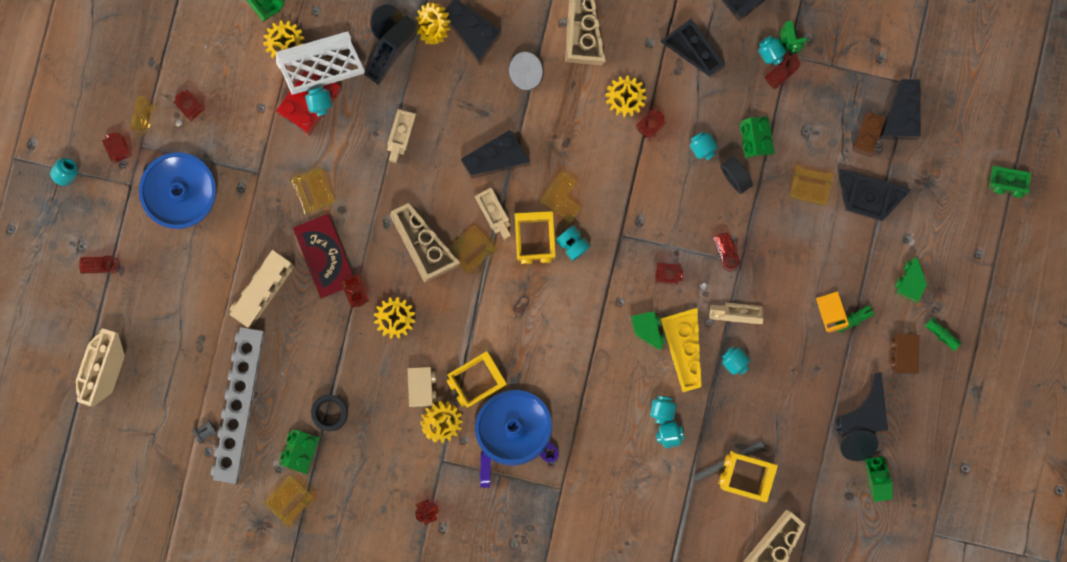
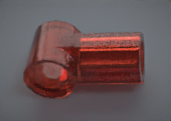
M795 55L787 56L764 77L767 83L774 90L798 71L800 67L799 58ZM790 60L794 61L796 63V68H787L786 62Z
M728 232L713 237L712 240L722 262L723 269L727 272L735 271L738 268L740 259L736 254ZM727 258H733L736 261V264L734 266H728L725 260Z
M109 255L103 257H80L79 269L81 274H115L120 269V262ZM112 260L113 267L107 270L106 263Z

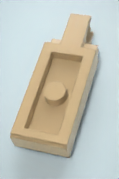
M397 109L387 144V151H391L389 162L397 164L399 154L404 155L413 129L416 113Z
M490 187L475 195L474 197L495 234L500 232L504 241L510 238L511 235L507 229L511 226L509 219L492 188Z
M725 302V305L721 306L711 305L709 318L722 321L763 324V307Z

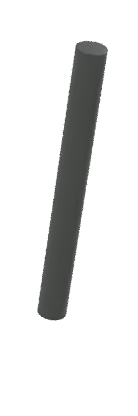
M759 441L737 453L750 455L764 448L762 441ZM725 459L693 475L695 482L725 468Z

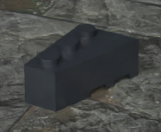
M452 0L444 12L449 13L448 17H446L447 20H450L448 24L480 65L500 38L501 30L460 1Z
M692 19L660 41L709 78L726 67Z
M901 79L899 81L879 139L917 140L921 136V79Z
M508 130L461 159V163L471 179L518 167L530 166V161L511 130Z

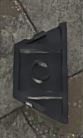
M839 169L838 171L845 211L881 222L911 190L847 170Z

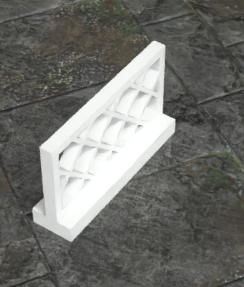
M348 31L276 52V64L281 69L292 95L364 74V68L351 43V36ZM347 49H349L350 55L348 57L339 54L340 51H344ZM326 55L333 56L331 62L321 58ZM336 58L346 61L343 67L334 64ZM312 60L315 63L313 67L304 65V62ZM351 63L356 65L358 69L349 70L346 67ZM293 65L296 66L297 69L293 73L286 70L285 67ZM317 65H325L327 69L325 72L317 70ZM331 68L340 71L339 74L335 76L330 75L328 73ZM300 69L309 71L307 77L298 75ZM313 73L322 76L318 81L310 79ZM294 79L304 82L301 86L294 87L293 85Z

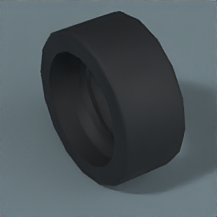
M732 156L720 164L724 176L739 194L744 193L753 186L748 172L735 157Z
M323 395L313 403L311 418L318 428L328 432L336 431L346 423L348 408L345 402L338 396ZM326 402H334L341 409L340 419L334 424H325L318 416L320 406Z

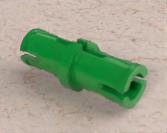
M867 305L855 313H849V316L846 317L849 325L838 330L839 333L853 326L857 327L860 325V322L873 317L874 312L873 310L870 311L872 308ZM846 321L836 322L835 326L846 323Z
M933 317L925 325L927 329L938 337L937 340L945 343L953 352L962 343L949 332L948 328L943 327Z

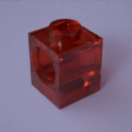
M188 90L178 93L175 96L176 100L173 101L190 122L205 110ZM191 100L192 106L188 109L183 108L184 102Z
M651 109L636 125L635 129L650 141L665 126V117L659 111L655 112ZM648 120H655L657 126L649 128L646 122Z
M110 133L105 136L106 139L102 140L107 154L114 164L131 157L126 142L120 133Z
M657 262L655 284L678 286L679 281L683 280V270H680V265ZM672 270L675 274L674 278L667 279L664 276V271Z
M359 274L341 281L351 308L360 307L369 302Z

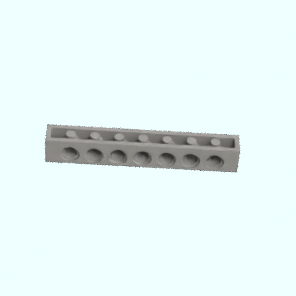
M240 327V331H237L235 335L237 348L236 351L233 350L231 362H234L233 370L230 369L228 374V381L231 382L230 387L226 388L225 391L226 408L223 407L221 419H224L223 427L220 426L218 430L220 443L219 446L216 445L214 457H217L216 465L213 464L211 469V476H214L213 480L239 483L265 336L264 331ZM249 343L252 345V351L245 354L243 346ZM247 362L249 365L248 371L241 373L239 370L240 365ZM240 381H243L246 385L242 392L236 390V385ZM236 400L242 402V408L239 411L233 409V403ZM233 419L239 422V426L235 430H231L229 427V423ZM230 438L235 440V446L232 449L226 447V441ZM226 457L232 460V465L229 468H225L222 464Z

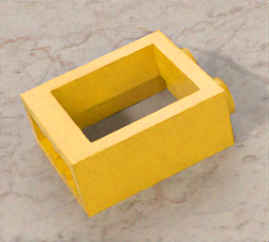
M553 211L515 213L517 261H521V264H532L533 260H540V263H551L552 259H555ZM548 222L550 253L522 255L520 223Z
M487 351L449 373V379L446 380L451 390L456 389L459 396L456 398L461 407L466 406L467 409L507 386ZM484 361L498 385L468 401L455 377Z
M730 451V455L727 454L724 461V466H726L725 472L721 473L718 484H720V488L724 491L767 503L778 465ZM737 459L766 467L758 494L729 486Z

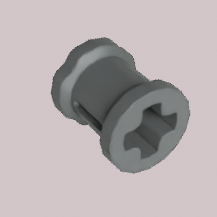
M209 419L199 428L192 429L200 444L206 438L217 435V431Z

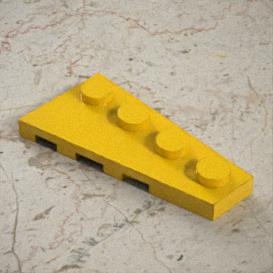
M698 308L660 319L682 393L701 387Z

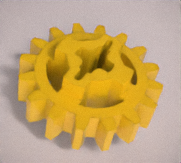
M439 3L422 5V10H418L419 17H415L421 26L417 35L421 34L420 40H425V44H439V42H444L443 37H448L446 30H450L447 26L450 20H447L446 17H448L449 13H444L445 7H440Z
M282 20L279 22V26L273 23V29L267 28L269 35L263 36L267 40L263 42V45L268 47L265 51L267 54L271 53L270 57L272 59L276 57L277 52L273 47L279 48L282 51L291 48L293 45H302L301 42L305 41V38L300 36L303 33L302 30H297L296 24L291 27L290 21H287L286 25H284ZM286 30L293 32L295 36L289 35ZM283 38H286L287 40L286 45H282L281 43L283 41Z
M620 76L619 82L613 80V87H607L610 93L605 94V97L610 98L606 101V105H612L610 111L615 109L616 116L623 113V118L626 117L627 113L633 117L634 111L639 114V107L644 108L645 106L641 101L647 99L646 96L642 95L646 92V89H640L642 82L636 84V78L630 81L629 76H626L625 80ZM623 85L620 91L614 92L619 86ZM630 86L634 87L637 90L638 94L636 92H633ZM627 89L629 98L625 104L624 97L622 96H624V93ZM614 100H615V101H618V102L622 105V108L619 107V106L614 102ZM632 102H635V103L637 102V104H636L635 106H633L632 108H629V105H630Z
M390 297L389 303L382 301L383 307H376L379 313H374V316L378 318V320L374 321V324L380 325L377 328L378 331L384 330V337L390 334V339H393L394 335L400 339L401 333L407 336L406 330H413L410 323H415V320L411 319L415 312H410L412 309L411 305L405 306L406 300L400 303V299L397 297L396 301L393 302ZM393 306L391 311L388 313L384 312L388 307ZM400 307L406 311L407 316H403L400 313ZM396 312L397 316L400 319L396 320L393 326V321L390 319V316H394V313ZM382 320L388 321L389 330L383 325ZM406 324L402 329L396 331L399 325Z
M439 401L438 406L432 403V409L426 408L428 413L421 415L424 421L420 422L423 427L422 431L429 440L432 438L435 443L438 439L441 443H444L446 438L451 441L452 435L458 436L456 430L462 429L459 425L463 423L460 417L461 413L455 405L451 406L449 402H446L444 405L442 401Z

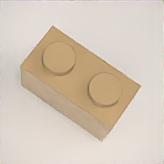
M431 367L408 368L410 408L432 407V403L437 402L436 391L432 390V383H436L435 371L432 372Z

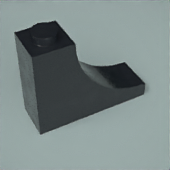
M405 15L381 38L364 71V75L379 85L399 55L414 40L421 26Z
M882 372L871 374L869 393L857 409L848 414L837 416L838 420H835L836 432L839 431V435H846L848 432L859 428L869 429L872 432L888 430Z

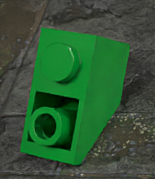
M914 257L911 261L908 260L903 268L906 272L903 278L899 277L897 280L895 294L917 303L927 283L919 260Z
M654 311L631 316L635 337L657 351L662 350L665 340L663 333L659 334L658 327L661 326L659 315H655Z
M884 456L865 459L869 489L873 502L892 500L893 483Z

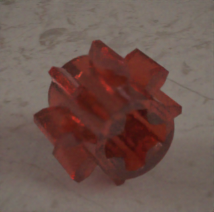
M429 499L416 504L418 509L415 511V517L419 522H424L427 525L437 520L436 515L439 513V510L434 502H429Z

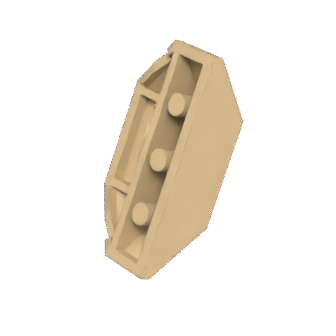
M103 328L88 344L76 378L77 402L94 407L113 393L125 357L119 334Z

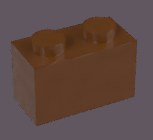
M867 112L864 115L852 151L871 157L886 118Z
M895 334L894 338H891L890 350H893V357H890V369H893V374L919 373L920 335Z

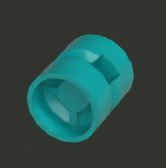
M575 225L555 240L562 249H566V255L571 261L576 260L591 247L585 238L580 237L581 232ZM574 239L576 242L570 245L569 242Z

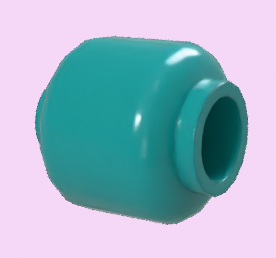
M769 36L759 43L758 53L766 64L774 63V65H777L784 60L783 56L786 53V49L779 38Z
M323 86L308 90V94L305 96L309 112L316 113L317 116L327 114V109L333 106L330 92L327 89H323Z
M702 131L691 138L690 148L697 159L705 158L707 161L716 155L714 151L718 148V144L709 132L704 133Z
M69 158L58 159L50 170L52 180L61 186L70 185L78 175L77 164Z
M732 346L722 355V364L732 375H737L738 373L743 375L749 370L750 357L741 347L734 348Z
M658 396V398L652 400L650 416L656 419L655 423L659 424L673 421L677 404L673 401V398Z
M674 421L660 425L656 438L658 444L662 443L665 449L680 446L683 442L682 440H685L682 425H678Z

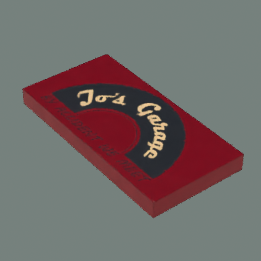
M329 214L293 227L321 299L357 285Z

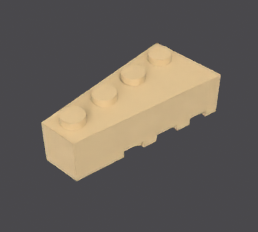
M569 0L565 62L602 66L606 61L599 32L595 0Z
M409 203L391 211L390 217L424 283L460 265L459 260L452 255L446 245L439 240L433 230L426 225L425 221Z
M272 250L264 260L261 268L252 277L253 280L249 286L247 285L243 289L239 301H235L231 306V313L229 315L251 329L295 268L294 265Z
M786 510L743 562H788L791 551L795 547L805 523L792 512Z

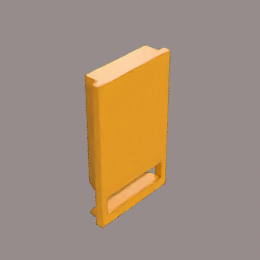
M838 292L816 298L827 332H834L849 325ZM842 320L846 321V323L827 328L829 324Z

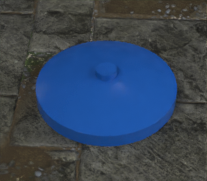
M169 153L155 159L146 168L139 184V198L146 214L157 224L170 229H186L200 223L212 210L216 199V183L210 169L197 157L187 153Z
M508 390L490 398L480 409L475 422V435L482 451L493 461L509 466L522 465L537 458L548 446L553 429L549 410L543 401L532 393L522 390Z

